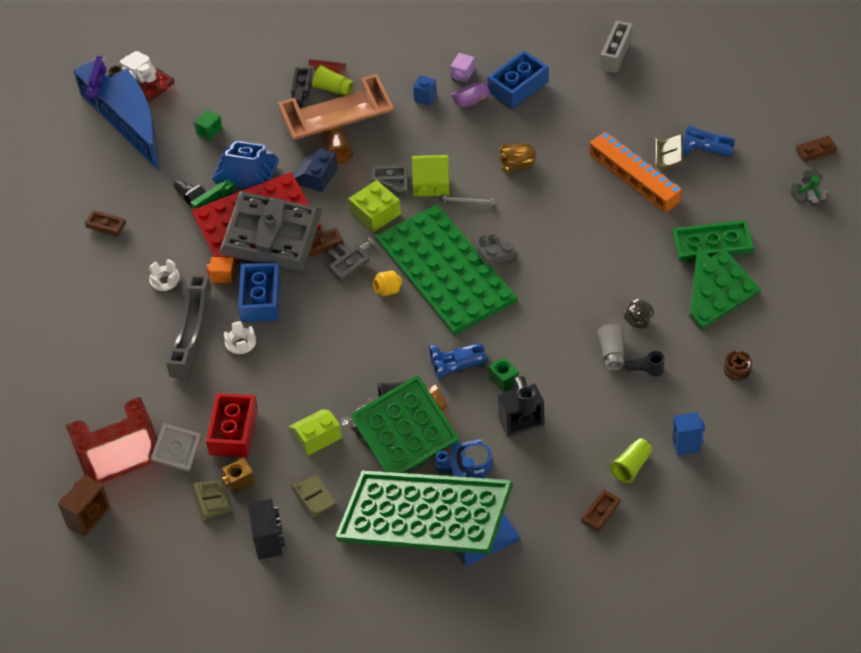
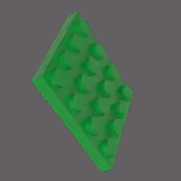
M419 375L412 377L350 414L351 419L384 472L407 473L434 457L437 452L444 451L460 441V438Z

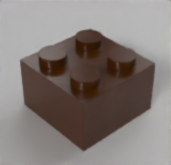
M86 475L77 480L73 488L58 503L66 526L85 537L111 508L104 486Z

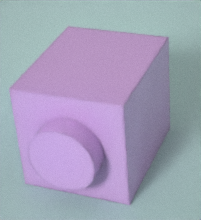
M458 53L450 65L451 78L467 83L475 71V57Z

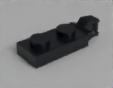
M295 67L291 95L292 98H295L298 107H303V99H307L309 96L313 74L312 68Z

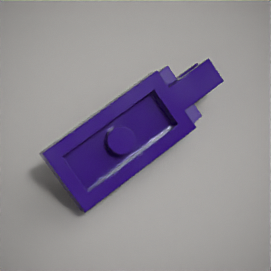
M96 56L88 80L87 99L97 100L100 95L99 87H102L103 84L102 76L107 71V64H104L103 56Z

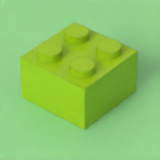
M377 180L348 198L350 213L373 233L401 215L400 200Z

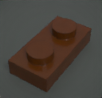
M830 136L797 145L796 151L803 162L836 153L837 146Z
M94 210L85 222L86 228L114 236H119L126 225L124 218Z
M333 228L316 234L309 257L336 248L339 244L344 245L338 229Z
M603 489L582 516L581 523L599 533L621 504V499Z

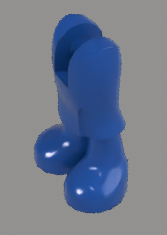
M687 125L683 143V155H688L692 149L698 148L702 149L703 152H711L721 156H732L735 139L729 136L713 134L709 131L705 132L692 125Z
M473 344L460 349H452L450 352H441L436 345L429 346L431 364L437 379L443 378L454 371L459 372L464 368L487 363L488 357L484 353L483 344Z

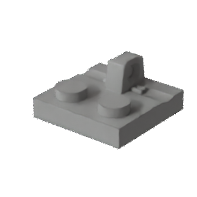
M163 423L151 462L189 473L202 434Z

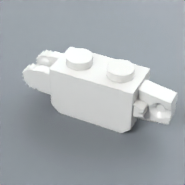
M138 51L133 52L120 61L123 66L121 68L122 71L127 68L138 82L143 83L146 81L149 83L156 79L155 74L157 71L153 67L150 58Z

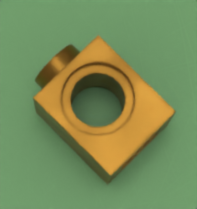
M245 458L222 468L224 477H222L223 483L226 488L230 487L234 494L255 484L253 471Z

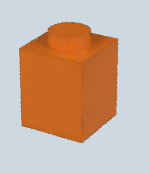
M211 257L210 264H207L206 268L207 275H210L211 283L233 284L236 271L233 257Z

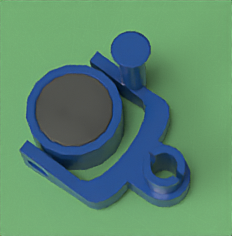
M481 439L456 443L451 447L450 454L445 451H439L435 455L436 470L440 473L452 472L454 477L485 478V475L490 472L493 466L491 450L482 443ZM461 451L462 464L466 473L461 472L458 467V456Z

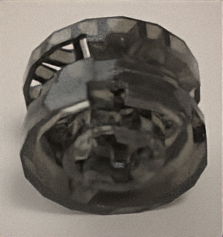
M633 299L624 312L625 320L631 326L640 329L646 328L654 316L653 307L641 299Z

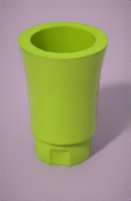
M321 65L315 72L312 86L315 89L346 96L350 95L352 91L353 81Z
M641 438L632 443L622 455L610 464V471L613 476L623 483H632L652 453V446Z

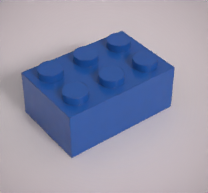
M523 50L487 77L490 94L513 109L549 82V66Z
M279 263L241 264L238 303L241 322L279 321L281 290Z

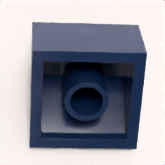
M318 149L305 156L293 175L298 185L323 192L338 168L336 153Z

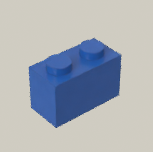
M698 412L674 416L672 440L676 455L701 451V443H704L703 432L705 431V424L703 419L700 420Z

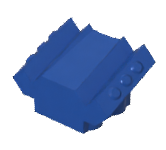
M236 141L223 151L211 179L216 185L229 179L235 184V187L248 189L272 180L279 159L273 152H266V145Z

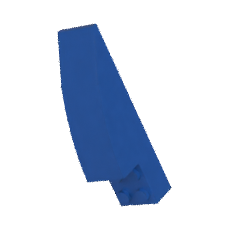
M89 61L73 70L80 95L157 169L159 167L157 137L151 113L142 89L127 68L111 78L108 74H103L102 87H99L100 95L97 100L86 98L89 86L88 80L94 63Z

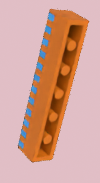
M604 132L590 142V156L664 213L681 202L682 189L678 185L668 180L665 175L660 174L652 165L643 161L640 156L631 152L627 146L622 145L615 137Z

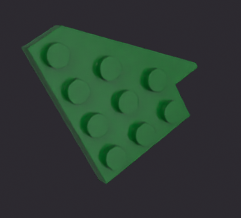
M698 247L696 252L689 317L703 330L758 295L761 291V288L725 249L711 258L701 247Z

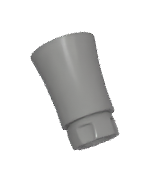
M618 324L604 325L597 330L603 359L607 369L619 370L624 366L625 358L623 344L624 328Z

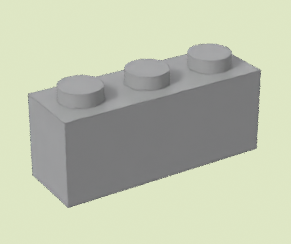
M616 20L601 53L600 70L613 73L618 72L632 40L633 24Z

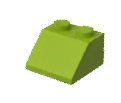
M448 155L412 156L414 196L450 195Z
M325 409L288 426L307 456L342 439L340 424L331 411Z

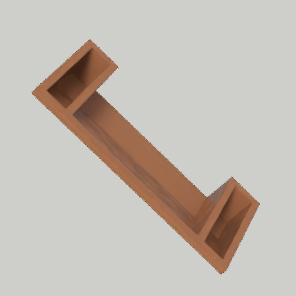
M378 74L361 78L362 91L302 109H299L295 98L278 102L281 120L293 140L394 111V107Z

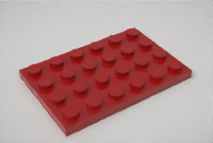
M292 172L240 191L310 206ZM239 192L191 210L213 257H227L219 255V251ZM320 223L318 224L317 230L321 229ZM251 245L252 249H256L255 245ZM233 258L234 263L241 261V259Z

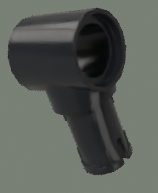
M181 179L174 183L175 189L183 194L185 202L190 207H192L191 202L206 192L199 184L196 186L188 185Z
M652 351L640 359H626V372L644 370V372L651 376H660L664 372L665 356L660 351Z
M520 376L521 381L516 377L513 383L517 390L516 396L518 398L519 411L523 414L533 413L536 410L535 390L528 387L524 376Z

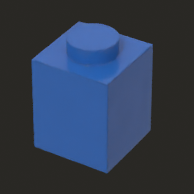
M419 76L413 86L414 102L429 106L432 104L437 95L436 79Z

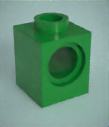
M207 109L194 122L196 134L210 141L223 128L221 116Z
M505 357L493 362L489 366V378L503 392L515 386L513 380L516 377L519 378V371Z

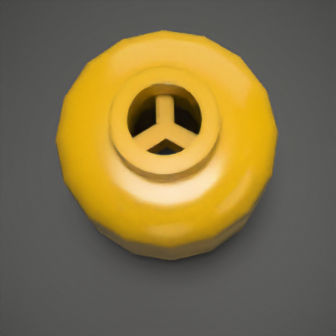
M392 270L378 273L373 280L375 292L383 297L397 294L400 286H402L401 277Z

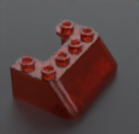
M141 397L132 399L125 404L124 410L127 419L90 432L87 424L83 421H75L65 425L84 475L101 484L154 463L151 462V457L157 442V436Z

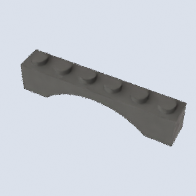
M190 274L181 328L174 345L169 350L166 362L170 377L189 379L212 290L209 275Z

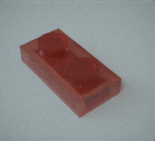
M309 59L308 66H314L313 70H317L321 65L335 73H340V70H346V63Z

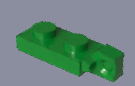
M229 179L219 183L191 202L192 210L227 197L228 194L236 190L235 184Z

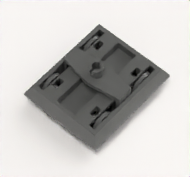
M239 192L219 255L254 263H279V268L304 273L323 210L282 199ZM251 245H255L256 249H252Z

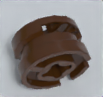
M736 350L729 352L725 357L723 367L725 375L735 381L746 379L751 373L752 359L747 352L742 350L741 352H736Z

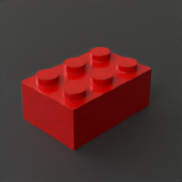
M216 393L206 438L209 455L249 457L258 413L255 395Z

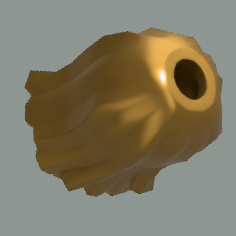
M503 143L499 148L501 155L498 156V159L501 160L503 164L501 168L506 175H509L512 171L528 169L536 161L535 149L528 143L515 145Z

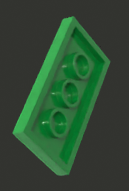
M746 220L672 228L679 261L696 260L698 247H701L710 258L723 249L730 255L753 253L754 251Z

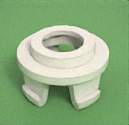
M167 260L166 266L161 267L156 261L152 263L149 267L151 272L149 277L150 285L159 291H167L177 286L180 281V274L175 267L176 264L171 260ZM168 276V283L161 284L160 278Z
M241 321L232 323V331L229 333L224 332L225 346L233 354L248 353L256 345L253 327L250 326L249 329L244 328ZM238 339H246L248 343L246 341L237 342L236 346L234 345Z

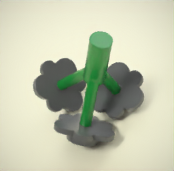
M815 168L812 170L807 169L803 172L802 183L806 184L805 187L802 188L800 183L791 184V194L797 202L806 200L807 189H812L808 192L809 196L807 199L810 202L812 201L814 205L825 201L828 195V190L819 187L823 174Z

